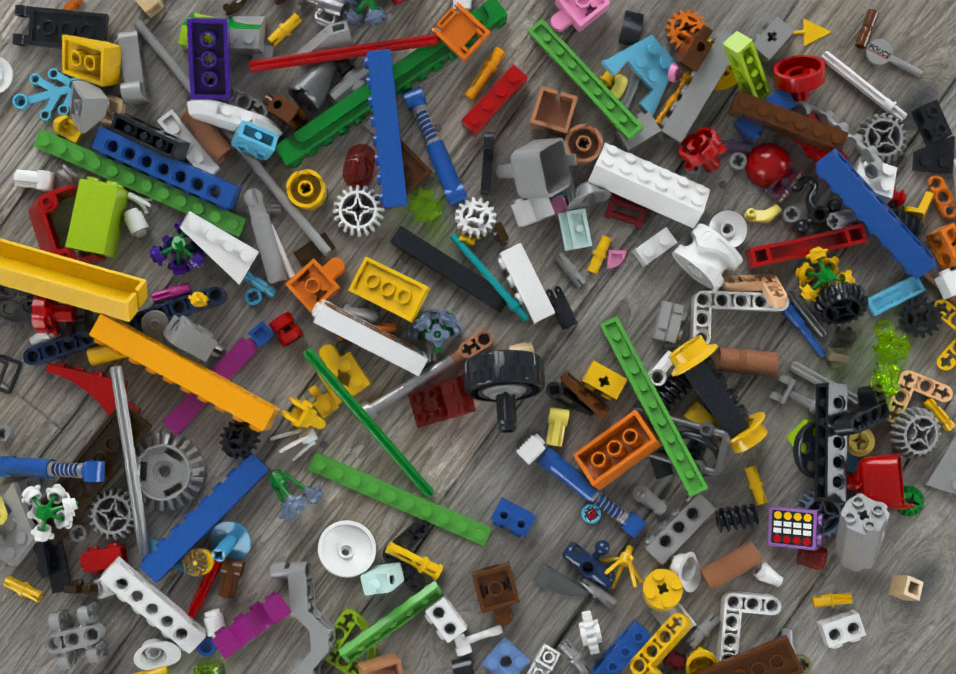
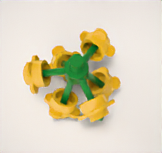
M821 247L811 249L809 251L810 254L805 256L806 259L810 258L812 263H819L821 267L819 273H815L813 267L809 266L808 262H804L802 267L796 269V275L801 285L812 281L814 277L819 279L813 287L809 284L804 287L799 286L802 290L800 294L807 301L812 299L815 302L818 292L824 291V287L829 288L831 286L830 282L833 280L836 281V285L838 282L844 284L846 281L849 284L855 282V278L851 275V270H846L845 273L841 272L838 276H835L839 272L837 268L839 258L836 256L827 258L825 253L828 252V249H822Z

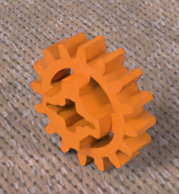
M681 9L678 15L673 13L672 19L668 20L667 24L669 26H666L665 31L669 33L666 35V39L671 38L669 45L676 44L675 50L683 44L691 32H699L703 25L706 26V22H701L703 16H696L697 11L691 14L690 9H687L686 13ZM679 21V27H676V29H674L675 23Z

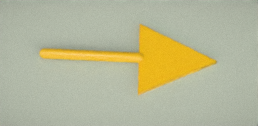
M803 18V30H795L793 34H803L804 46L832 31Z

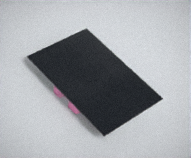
M664 449L656 451L666 454ZM649 457L656 479L674 474L670 463Z

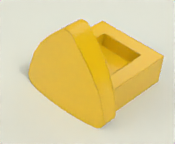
M62 115L54 120L55 134L59 137L63 136L78 145L85 133H80L70 116Z
M926 191L919 208L905 206L903 212L924 220L934 194Z

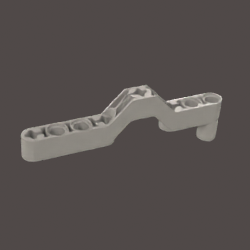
M273 562L270 567L271 578L273 580H288L292 618H297L310 631L311 651L305 659H298L296 661L295 674H321L320 665L336 647L335 626L316 608L312 564L310 562H292L291 564L289 562Z

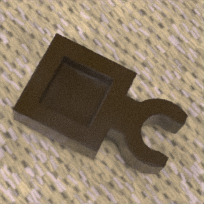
M84 579L72 580V584L64 585V593L90 594V592H98V584L84 582Z

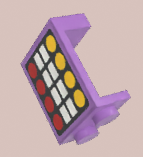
M779 505L770 506L768 545L815 551L820 549V546L823 544V534H820V526L824 524V515L821 514V509L807 510L786 508Z

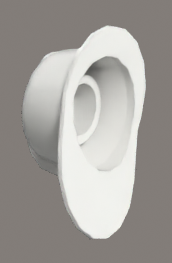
M690 551L688 553L672 555L670 557V571L679 577L685 591H695L702 577L701 567L695 553Z
M156 638L148 639L135 652L134 663L143 670H153L169 666L180 660L181 650L174 643L163 642Z

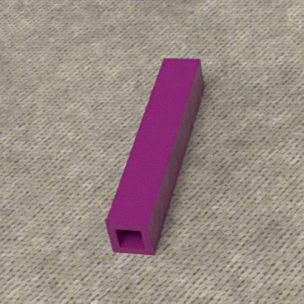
M242 337L215 365L212 371L232 381L259 352L256 348L258 345L251 338ZM190 393L162 422L175 435H180L210 402L204 403L197 399V394Z

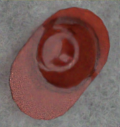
M357 144L348 150L342 172L343 179L348 186L356 188V185H359L362 188L370 182L375 167L374 150L366 144Z

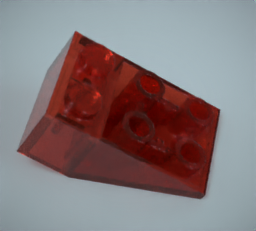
M463 375L416 388L408 393L417 428L476 411L473 399L465 393Z

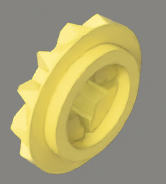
M869 429L859 434L847 435V451L851 455L865 456L874 448L875 438ZM859 435L860 439H863L866 443H859V446H857V443H854L852 439H857Z

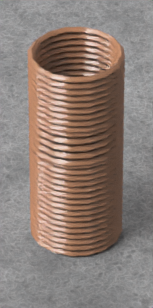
M188 109L181 115L180 121L216 164L224 162L233 154L235 148L231 146V143L217 126L193 119L189 115Z
M721 346L717 350V371L771 377L777 374L779 364L777 352Z
M749 541L701 568L700 572L709 588L713 591L737 578V576L739 577L740 574L742 575L756 567L763 561L755 546Z

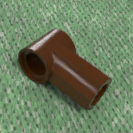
M229 557L224 559L218 595L225 598H235L239 578H241L244 571L245 561Z

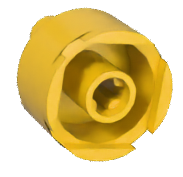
M304 169L294 172L286 184L287 195L290 201L302 210L314 211L321 207L327 198V185L322 177L313 170ZM304 188H310L311 191L305 193Z
M656 569L646 577L642 587V595L647 606L658 612H665L675 608L683 593L682 581L674 572L667 569ZM664 587L666 592L660 594L658 588Z

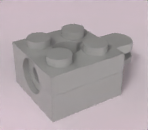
M174 314L162 333L174 346L205 362L210 354L221 359L222 355L213 350L214 348L221 352L226 351V348L218 344L213 338V333L200 324L196 325L184 315L178 317Z

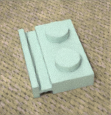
M585 208L557 214L564 251L592 246Z

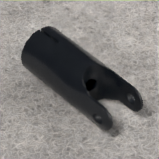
M556 286L554 291L557 298L551 289L546 290V295L555 311V316L562 330H565L578 322L561 287Z

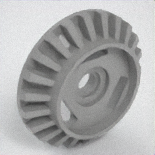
M160 432L146 437L137 445L135 455L143 505L145 504L149 508L159 511L176 510L189 504L196 498L205 481L206 465L200 449L193 441L181 434L175 435L173 432ZM171 448L179 453L183 460L179 461L166 453L167 449ZM143 462H147L146 481H143L141 476ZM163 466H168L171 470L168 477H164L161 474ZM181 483V490L168 497L166 496L165 490Z

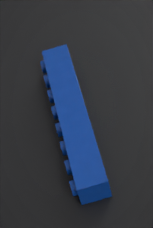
M390 49L367 51L364 63L365 69H369L370 77H366L367 88L371 89L372 96H368L369 107L373 108L374 116H371V126L375 127L376 135H373L374 147L378 148V154H375L376 166H380V174H377L378 185H382V193H379L380 205L384 204L385 209L408 206L392 54Z
M836 148L816 162V174L821 180L825 179L829 183L830 190L834 194L838 193L841 196L842 203L847 208L851 207L857 220L863 221L867 225L868 232L871 235L875 234L879 238L880 245L884 249L888 248L891 251L892 258L896 262H901L904 271L909 276L912 275L917 280L936 267L933 255Z
M247 454L245 459L242 458L240 461L241 465L237 469H231L226 474L227 479L223 483L218 482L212 488L214 492L209 497L207 495L198 502L200 506L195 511L193 509L184 516L186 520L181 525L176 524L169 531L171 535L167 539L162 538L155 545L157 549L153 553L148 552L141 559L143 563L139 567L155 583L159 582L271 470L256 454Z

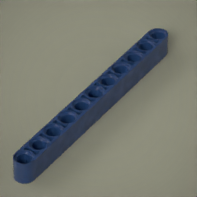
M216 286L198 291L209 298V301L206 302L208 305L205 307L193 306L190 299H188L189 295L139 311L128 323L137 330L143 331L141 318L151 310L161 311L164 309L170 322L174 314L178 317L182 315L189 316L222 305L227 300V292ZM216 291H220L221 297L215 301L213 294ZM180 303H183L184 310L183 312L179 313L177 311V306ZM82 330L76 332L72 337L75 343L73 349H70L69 343L64 341V337L27 349L23 354V360L28 365H43L85 351L87 348L99 344L93 340L91 343H88L87 338L82 336ZM53 346L56 348L55 355H52L50 351ZM35 352L38 354V359L36 361H34L32 358Z

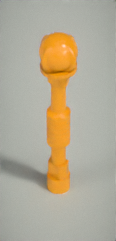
M685 71L682 74V78L679 79L681 81L679 87L670 96L665 104L666 107L655 119L657 125H661L667 112L675 100L678 99V95L685 83L690 84L693 78L690 77L691 71Z

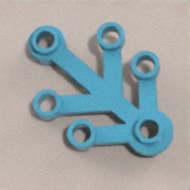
M51 68L48 71V77L53 81L59 80L66 85L57 87L44 80L39 74L34 73L29 78L30 82L48 91L28 97L19 93L13 97L12 102L16 108L26 110L30 104L50 99L46 107L39 114L43 121L50 122L53 119L52 112L61 96L65 94L68 95L64 103L58 107V113L69 116L72 81L84 80L76 77L70 79L61 74L56 68ZM53 72H57L56 77H52ZM39 77L38 82L34 83V78ZM25 100V104L21 106V101ZM66 107L67 112L62 113V109ZM49 113L48 118L44 119V114Z

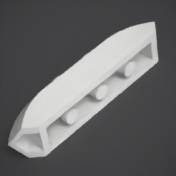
M192 99L187 102L189 115L193 119L235 132L241 121L244 120L279 135L278 138L283 134L275 122L260 114L213 99Z

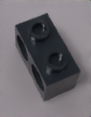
M938 100L920 106L911 112L926 146L953 135Z

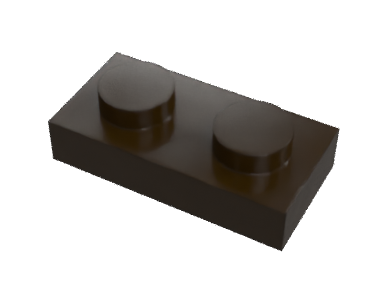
M326 232L322 233L320 236L332 251L336 249ZM312 241L293 253L302 267L306 266L313 258L318 261L324 257Z

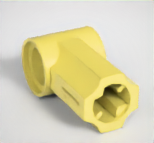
M550 407L545 444L562 447L570 410Z

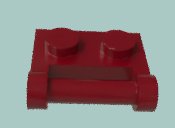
M612 193L604 217L608 219L611 217L635 225V228L640 229L647 208ZM616 205L639 213L638 218L614 211L613 207Z

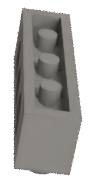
M700 493L691 498L687 495L684 499L685 503L681 507L677 506L671 512V518L668 521H662L657 527L659 530L654 535L650 534L644 540L645 544L643 547L661 565L716 510ZM695 508V515L689 518L687 516L688 509ZM676 522L682 523L680 531H674L673 529ZM662 536L669 537V542L666 545L660 544Z

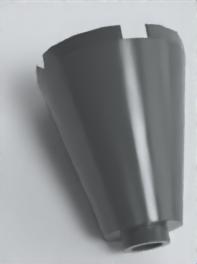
M333 61L317 63L288 86V94L300 106L303 104L308 106L306 110L309 112L318 113L337 73L335 63Z

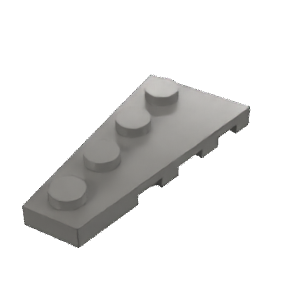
M955 432L952 436V441L944 449L941 459L933 467V472L925 480L924 485L956 495Z

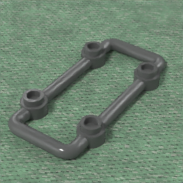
M634 407L633 409H631L630 413L636 409L641 415L645 417L647 421H649L642 407ZM670 415L675 425L699 431L701 435L707 438L713 436L722 438L715 468L707 467L706 463L702 460L694 461L701 475H719L723 469L730 442L729 434L724 430L716 428L712 422L700 424ZM656 451L644 458L650 457L672 464L667 454Z

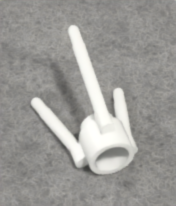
M309 426L308 429L302 427L301 429L270 437V440L273 441L301 433L299 434V439L279 450L282 453L301 442L304 445L308 443L292 458V461H295L311 446L315 445V441L319 439L312 426Z

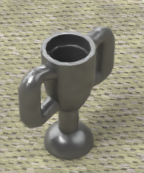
M297 0V5H303L308 2L318 7V10L314 13L313 20L322 27L337 23L338 20L340 21L346 10V4L342 3V0ZM324 13L325 15L332 18V22L320 18L319 16Z

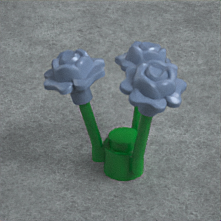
M276 469L268 477V480L272 483L271 487L275 490L281 501L280 505L283 510L278 517L287 522L295 519L304 510L305 501H307V505L317 504L324 494L321 491L322 485L313 488L304 486L290 476L287 471L283 473L280 469ZM287 479L307 494V500L302 495L294 497L289 494L285 488L288 484ZM279 489H281L282 492L285 494V496L287 497V501H285Z

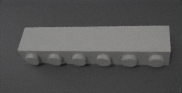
M722 29L720 34L716 32L710 42L713 46L699 70L691 73L690 77L693 78L691 83H685L680 92L683 96L680 101L675 100L670 108L673 111L669 118L665 117L660 125L663 128L661 133L679 144L683 141L729 65V60L722 43L732 34Z

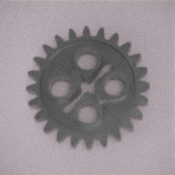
M0 285V298L13 297L17 293L19 296L34 295L13 288L10 294H5L2 291L3 285ZM33 298L22 299L19 303L17 300H0V321L4 320L3 326L11 323V328L14 329L16 324H18L19 328L23 329L24 323H26L28 327H31L32 312L27 311L24 304L27 301L33 302ZM6 303L14 306L13 313H7L4 310Z

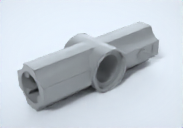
M365 63L357 69L350 70L339 84L328 91V94L336 104L367 83L366 77H370L369 69H365Z

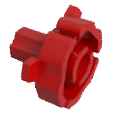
M710 127L701 128L689 134L681 142L683 146L678 151L686 163L684 166L686 171L690 172L695 166L702 165L706 172L712 173L720 167L721 163L717 155L725 153L727 147L721 144V138L715 129L711 130Z
M37 295L33 297L32 324L33 328L36 329V333H53L54 336H58L60 333L58 322H74L76 320L77 308L75 306L59 304L58 301Z

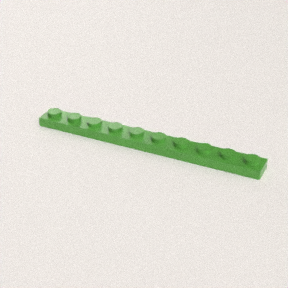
M616 316L601 323L600 327L687 494L691 498L707 490L708 486L620 320Z
M315 452L308 468L309 471L482 546H485L492 530L491 527L321 453Z

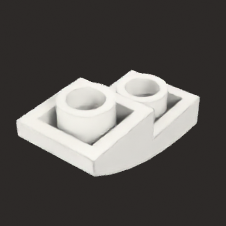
M544 643L526 674H549L561 653Z

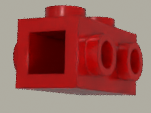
M118 542L106 544L107 547L99 548V545L87 547L88 551L81 553L80 565L84 569V573L91 572V575L103 573V569H107L118 556L128 563L126 545H119Z

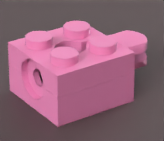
M556 0L555 5L559 11L551 18V28L555 32L561 33L572 25L580 33L608 10L610 1Z

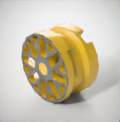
M206 548L192 549L183 558L184 571L190 576L198 577L205 575L214 566L212 553Z

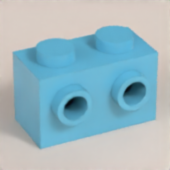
M242 120L234 132L231 146L238 151L249 153L257 159L267 161L275 151L279 135Z

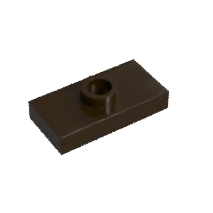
M502 223L494 224V232L492 234L496 242H500L501 246L508 244L509 237Z

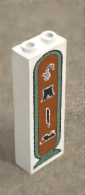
M322 299L321 303L317 302L312 310L313 322L417 376L420 375L428 360L423 350Z

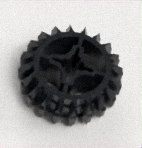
M847 281L844 284L840 282L837 285L831 284L829 288L824 287V291L818 292L814 302V310L818 319L822 323L826 322L827 325L833 323L835 326L838 324L844 325L847 322L851 324L852 320H858V317L864 316V312L867 311V306H869L864 289L860 285H856L855 282L849 284Z

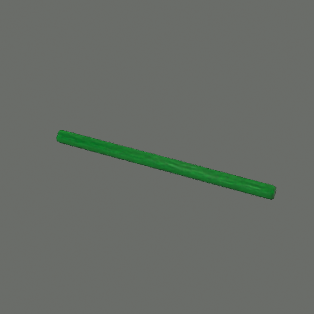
M312 348L307 349L303 353L304 358L426 498H429L434 493L432 487Z

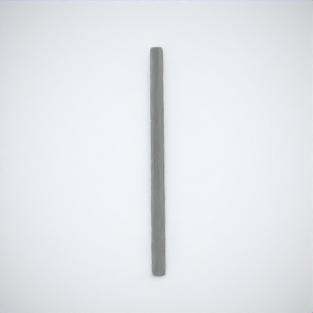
M113 366L110 368L138 553L140 556H145L150 552L123 370L122 366Z

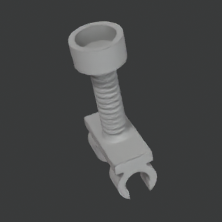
M780 374L777 381L787 386L782 395L771 391L768 398L779 404H784L787 397L793 398V400L805 406L807 405L810 408L809 412L815 415L816 399L811 401L801 394L792 391L795 380Z

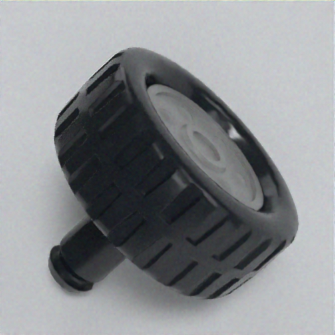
M523 350L490 351L467 359L463 366L466 395L478 401L496 402L497 423L500 426L498 430L501 433H512L517 429V426H515L517 423L516 401L534 397L545 388L543 360L538 354Z

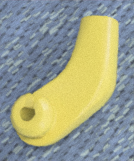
M617 74L614 77L615 84L610 90L618 100L623 95L628 84L627 77L622 74Z
M777 204L766 210L749 208L746 210L744 217L748 222L769 223L782 209Z

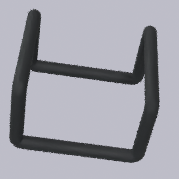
M0 354V362L4 364L0 374V386L9 365L8 361L18 364L9 390L0 387V392L10 394L22 368V362Z

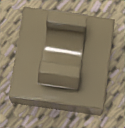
M830 347L826 348L825 355L829 360L828 366H831L830 369L839 370L840 363L848 364L850 357L846 351Z

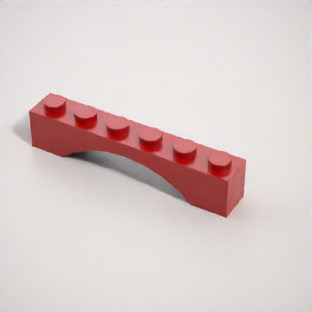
M861 223L812 236L749 248L745 251L748 268L753 269L803 258L810 254L809 251L816 247L828 249V252L861 245L868 241L864 224Z

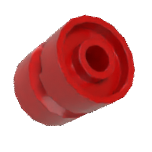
M289 311L278 316L268 324L273 333L278 334L277 339L282 347L290 345L304 335L299 325H294L295 319ZM290 328V331L286 334L283 332L286 329Z

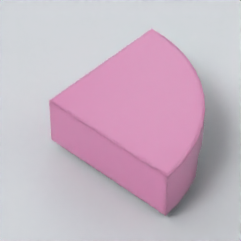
M608 250L606 269H612L620 265L625 259L627 251Z

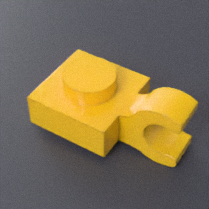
M317 385L308 389L316 398V401L312 404H314L323 418H326L340 407L329 392L323 395Z

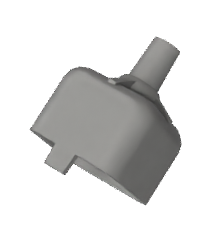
M562 138L534 140L516 149L510 156V164L498 165L496 167V175L498 178H514L517 192L522 198L553 197L570 186L572 179L570 166L577 165L576 154H567L566 145Z

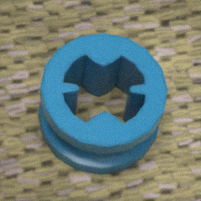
M256 288L247 290L245 300L248 304L257 306L262 303L264 297L260 290ZM257 292L259 299L251 302L250 294Z

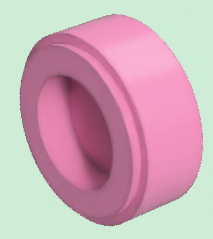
M674 62L670 66L668 81L674 83L679 81L683 72L681 64Z

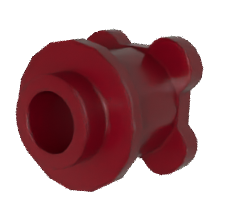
M673 648L662 662L665 666L669 664L674 668V671H678L685 667L687 660L684 653L680 654Z

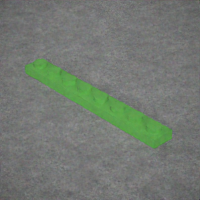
M543 19L539 20L528 30V34L628 141L643 130L644 126Z

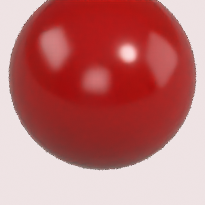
M759 144L752 148L746 157V174L750 181L759 187H776L789 175L791 168L790 157L786 150L777 144Z

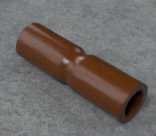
M868 9L855 43L857 48L866 49L872 29L879 15V12L875 9Z

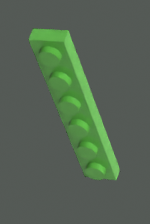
M435 581L426 585L423 590L411 596L399 607L394 608L387 616L379 619L367 630L362 631L352 641L347 642L338 650L341 657L350 664L444 596V593Z

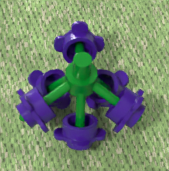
M185 218L174 224L180 237L178 235L174 237L165 235L162 237L164 247L153 245L152 250H150L151 259L153 262L158 263L159 266H162V262L168 259V253L177 254V258L168 264V269H171L174 275L190 272L194 267L198 270L206 262L203 258L207 254H204V251L193 240L189 244L184 240V237L189 236L179 227ZM184 252L191 258L188 262L190 266H187V261L181 258V253Z

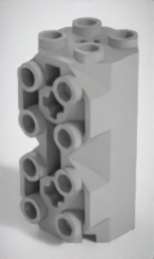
M861 493L847 500L840 514L834 550L841 566L855 572L861 571L863 568H872L884 541V529L890 513L887 511L888 506L885 503L874 501Z

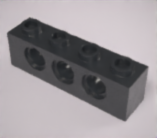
M115 112L109 129L126 139L175 161H185L191 144L127 113Z

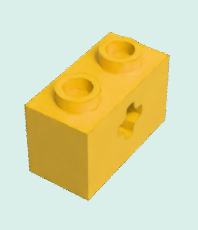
M592 361L581 381L585 383L584 387L593 392L595 389L602 392L600 396L611 401L612 398L617 400L628 379L596 361ZM606 377L608 384L601 387V382L598 380L599 378Z

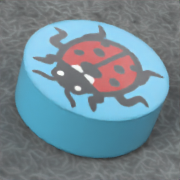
M589 503L582 508L581 515L587 523H595L600 519L601 511L597 505Z

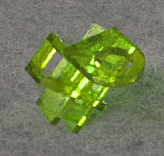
M419 187L418 196L409 195L410 203L407 206V210L415 212L414 221L426 222L428 225L442 214L441 204L443 200L433 199V189L429 191Z
M882 320L875 324L874 332L879 343L878 345L873 344L872 348L875 353L881 354L879 357L881 363L895 366L899 359L905 360L911 350L908 335L904 334L903 338L898 337L897 331L890 320ZM884 324L888 325L886 329L878 330L880 326Z
M876 362L878 369L873 370L875 375L871 379L872 388L877 392H884L887 397L896 395L900 387L898 380L902 373L897 362ZM876 379H878L882 388L876 386Z

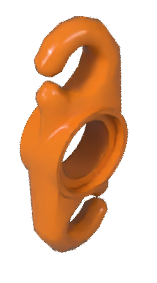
M938 175L931 176L927 181V185L930 186L933 180L939 182L938 187H930V191L934 194L933 203L943 218L947 220L954 219L956 217V209L953 210L951 215L946 214V208H955V204L952 202V192L948 189L942 177ZM940 192L945 193L947 196L945 203L938 200Z

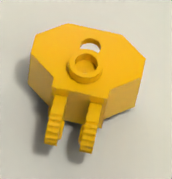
M290 396L288 400L296 405L293 413L286 410L281 411V414L290 420L292 425L300 429L301 427L308 429L309 426L320 430L326 427L325 420L316 414L317 411L313 408L314 404L307 400L301 401Z

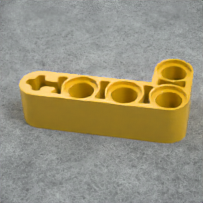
M680 613L671 615L630 662L631 671L634 674H663L657 666L691 629L692 622L690 618ZM669 632L670 640L665 642L664 636ZM656 647L657 654L653 657L651 651ZM641 661H643L644 663V669L642 671H640L638 667Z

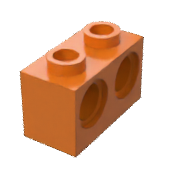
M955 223L938 227L925 235L942 269L956 266Z

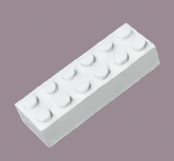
M607 143L604 144L588 182L693 229L704 212L711 190Z

